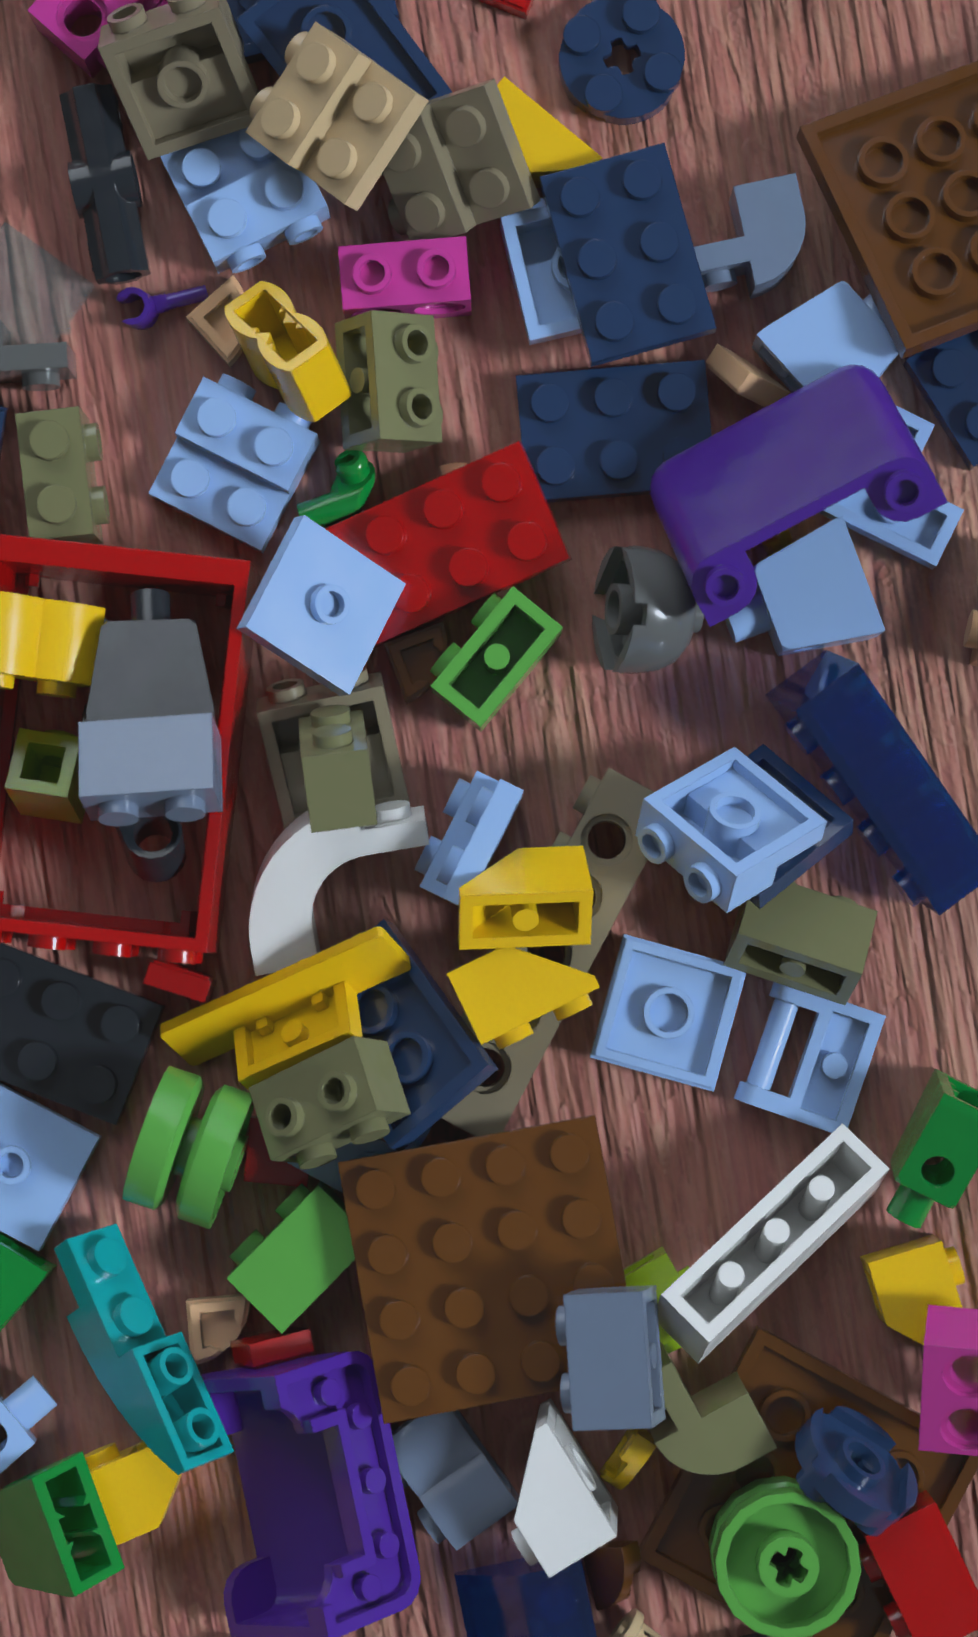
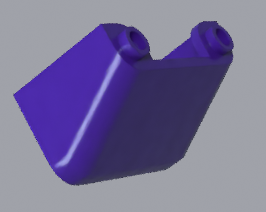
M853 364L837 368L667 459L657 467L650 483V494L657 515L691 592L710 627L740 612L750 604L756 593L757 577L753 564L746 553L747 550L858 491L865 489L873 506L882 516L899 522L917 519L948 503L930 466L881 379L873 370L863 365Z
M361 1351L332 1352L297 1358L260 1369L241 1367L201 1374L227 1435L232 1434L257 1558L242 1563L233 1569L226 1580L223 1593L230 1636L341 1637L398 1613L411 1605L418 1594L421 1583L420 1565L390 1423L384 1424L373 1360Z

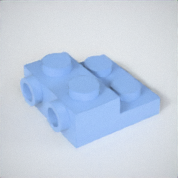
M247 128L160 156L218 274L229 268L232 273L246 271L266 258L265 250L285 240L288 241L289 245H296L307 241L321 232L323 229L321 222L330 219L328 205L317 183L301 171L286 164L245 133Z
M540 198L541 201L530 209L500 217V230L514 289L517 291L529 345L581 334L544 198Z
M222 374L218 383L203 376L175 431L177 438L148 494L152 498L263 554L320 444L318 434L309 430L312 422L296 416L285 403L279 402L273 412L253 402L252 399L256 390L244 382L227 374Z
M733 747L643 798L635 836L638 837V844L643 855L650 862L661 864L666 861L683 876L687 891L696 901L708 903L712 900L728 913L772 886L778 866L821 841L827 821L740 750Z
M476 771L471 783L459 778L443 810V813L453 817V820L443 840L431 835L429 845L425 846L414 869L425 875L419 887L459 906V888L487 869L523 797L524 790L502 779L497 781L479 771Z

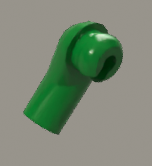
M345 450L340 453L334 461L337 475L330 492L297 503L299 516L305 515L325 528L361 513L375 483V467L368 461L364 452Z

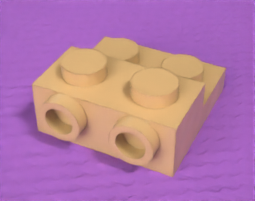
M315 21L309 32H301L289 42L285 51L287 67L275 86L262 89L253 99L250 106V116L253 120L245 133L286 164L304 173L343 204L358 211L429 100L346 40Z

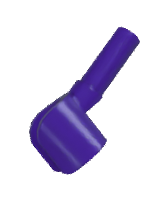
M205 285L151 296L142 289L129 287L120 291L116 300L122 304H127L142 299L144 309L140 316L128 318L122 322L134 329L146 330L156 323L160 313L203 302L208 298V293Z

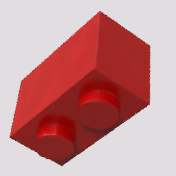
M927 1490L918 1493L915 1504L896 1523L890 1525L879 1536H870L860 1530L865 1542L858 1545L860 1561L871 1583L883 1578L893 1601L882 1607L897 1637H964L978 1630V1589L935 1500Z

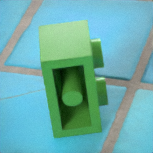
M514 586L503 599L496 593L492 594L470 622L478 628L462 648L453 642L430 670L437 677L431 685L432 693L480 732H482L562 635L563 627Z
M322 1181L311 1191L301 1183L274 1210L282 1220L272 1231L264 1237L255 1229L229 1256L237 1266L226 1279L281 1334L355 1260L345 1203Z

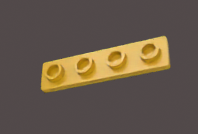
M377 926L160 1025V1035L174 1051L192 1066L199 1065L235 1049L238 1081L249 1091V1087L352 1036L363 1037L357 994L411 969L410 957L384 928Z

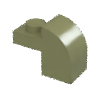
M660 1342L666 1419L655 1427L649 1428V1431L660 1452L670 1462L692 1473L719 1475L737 1470L777 1448L737 1371L691 1396L664 1345Z

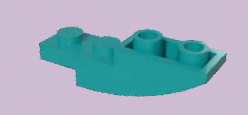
M117 1223L68 1238L54 1248L55 1253L79 1306L78 1309L66 1317L98 1380L135 1433L177 1475L234 1452L182 1331L166 1337Z

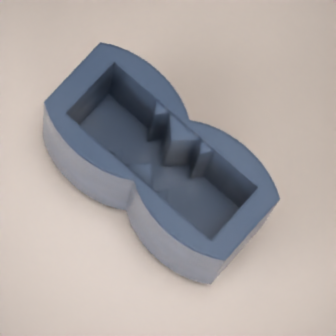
M459 1410L408 1419L392 1431L403 1488L405 1489L407 1486H410L421 1500L424 1507L417 1511V1515L436 1543L440 1544L447 1538L457 1551L517 1507L518 1493L496 1461L482 1445Z

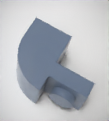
M796 173L733 186L729 207L736 238L694 247L706 292H715L732 287L738 283L737 276L745 275L749 297L752 299L771 291L785 279L801 249L806 228L805 212Z

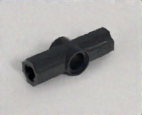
M90 83L72 87L71 90L59 94L72 158V162H68L67 165L69 180L78 216L80 219L84 218L88 239L87 246L93 266L92 271L95 274L98 285H118L137 281L139 278L150 275L151 271L138 207H143L140 185L132 153L130 150H126L118 98L115 95L112 84Z

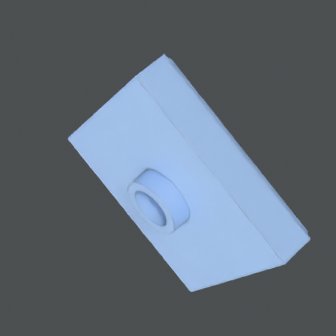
M307 516L294 517L236 629L339 696L350 695L406 584Z
M623 934L590 1058L714 1092L746 973L724 966V962Z
M0 1083V1231L40 1251L43 1249L102 1136Z

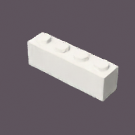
M842 1123L661 1294L657 1303L659 1325L699 1364L876 1193L890 1168Z

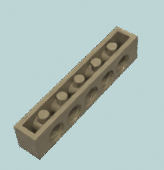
M608 768L602 780L592 775L589 776L573 806V809L582 813L583 816L572 837L560 831L552 847H584L594 893L591 944L563 946L564 958L561 964L586 973L589 971L648 860L643 855L638 844V837L635 834L643 798L654 793V791L611 768ZM607 822L620 829L623 834L624 845L618 856L611 859H602L591 852L587 839L590 829L596 824ZM519 947L517 949L527 952L528 947ZM464 1011L461 1017L467 1024L469 1029L472 1031L474 1036L477 1038L476 1033ZM550 1011L530 1021L529 1023L534 1033L500 1050L494 1039L482 1044L483 1048L495 1050L504 1061L502 1076L494 1083L480 1084L441 1118L474 1136L502 1132L562 1020L557 1021L553 1011Z

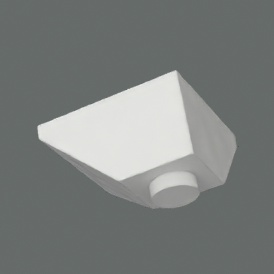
M551 1398L539 1406L514 1518L518 1528L511 1531L513 1540L526 1562L530 1566L539 1562L550 1578L617 1537L618 1506Z

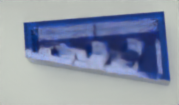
M825 650L765 694L786 722L784 727L795 744L805 755L810 754L823 771L820 778L825 787L841 806L847 804L861 822L855 827L863 841L877 857L885 854L897 870V873L891 876V879L912 907H916L921 903L940 916L978 887L977 833L859 663Z

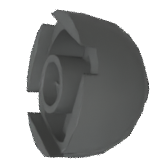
M614 546L608 550L601 562L594 594L606 595L605 620L592 615L595 652L601 667L605 670H613L612 672H619L620 674H639L657 671L675 663L690 644L693 633L700 631L704 620V615L691 592L679 562L661 550L644 546Z

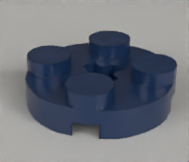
M594 0L581 8L575 17L571 18L565 25L558 60L560 79L569 99L583 112L586 113L587 110L596 117L605 118V122L615 125L636 124L658 114L672 98V94L679 86L685 61V49L676 23L668 13L659 7L656 0ZM623 45L626 50L633 49L637 53L638 57L632 60L631 73L622 75L618 66L607 68L604 59L611 56L613 46Z
M836 1406L829 1414L823 1413V1408L815 1411L798 1430L795 1438V1450L802 1468L797 1472L796 1480L800 1489L815 1502H827L837 1512L853 1521L865 1534L870 1536L882 1534L915 1504L918 1495L917 1480L909 1462L900 1469L896 1460L889 1453L896 1445L894 1440L878 1424L860 1412L848 1407Z

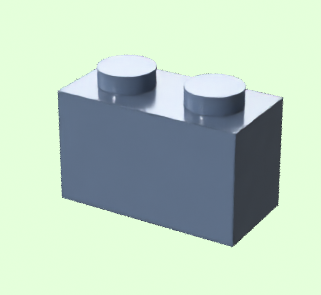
M212 713L78 722L79 799L91 821L98 820L100 823L108 826H128L136 823L139 817L165 816L173 821L191 822L202 819L205 813L223 812L221 736Z
M656 1285L581 1288L563 1295L564 1306H558L556 1311V1335L559 1345L567 1346L569 1373L562 1374L560 1397L564 1413L572 1414L573 1431L649 1429L665 1420Z

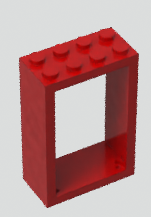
M0 534V591L31 596V587H39L40 578L138 589L156 588L167 592L216 597L215 606L230 609L217 725L221 736L223 812H211L207 815L197 912L182 910L180 923L3 904L4 891H0V944L12 943L13 932L28 934L27 947L66 951L75 950L76 939L93 941L92 954L130 958L139 957L140 946L158 948L157 961L183 964H202L203 953L219 952L253 649V639L236 628L260 584L261 577L251 561ZM17 678L14 680L13 690L0 689V860L8 793L4 787L13 754L21 679Z

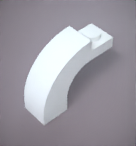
M407 800L380 803L375 805L377 825L311 833L309 812L306 811L284 829L267 852L258 871L253 889L249 917V940L255 976L277 972L320 952L313 913V902L319 887L333 870L357 857L429 845L424 805L410 807V802Z

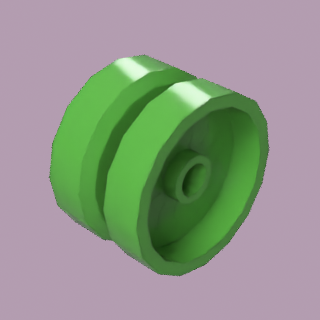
M169 1065L155 1092L138 1137L127 1172L122 1199L156 1210L165 1203L177 1175L181 1176L182 1179L175 1203L177 1218L211 1229L226 1191L230 1192L242 1162L249 1138L246 1133L254 1110V1104L249 1092L224 1084L215 1091L203 1119L197 1118L205 1089L202 1077Z
M776 1476L756 1479L733 1492L715 1516L709 1538V1550L712 1571L716 1578L717 1586L733 1615L755 1632L772 1637L813 1636L837 1622L854 1600L861 1575L858 1542L842 1514L837 1512L827 1502L818 1503L811 1500L800 1489L795 1478ZM788 1547L794 1550L792 1557L786 1562L779 1563L772 1559V1556L777 1551L785 1556Z

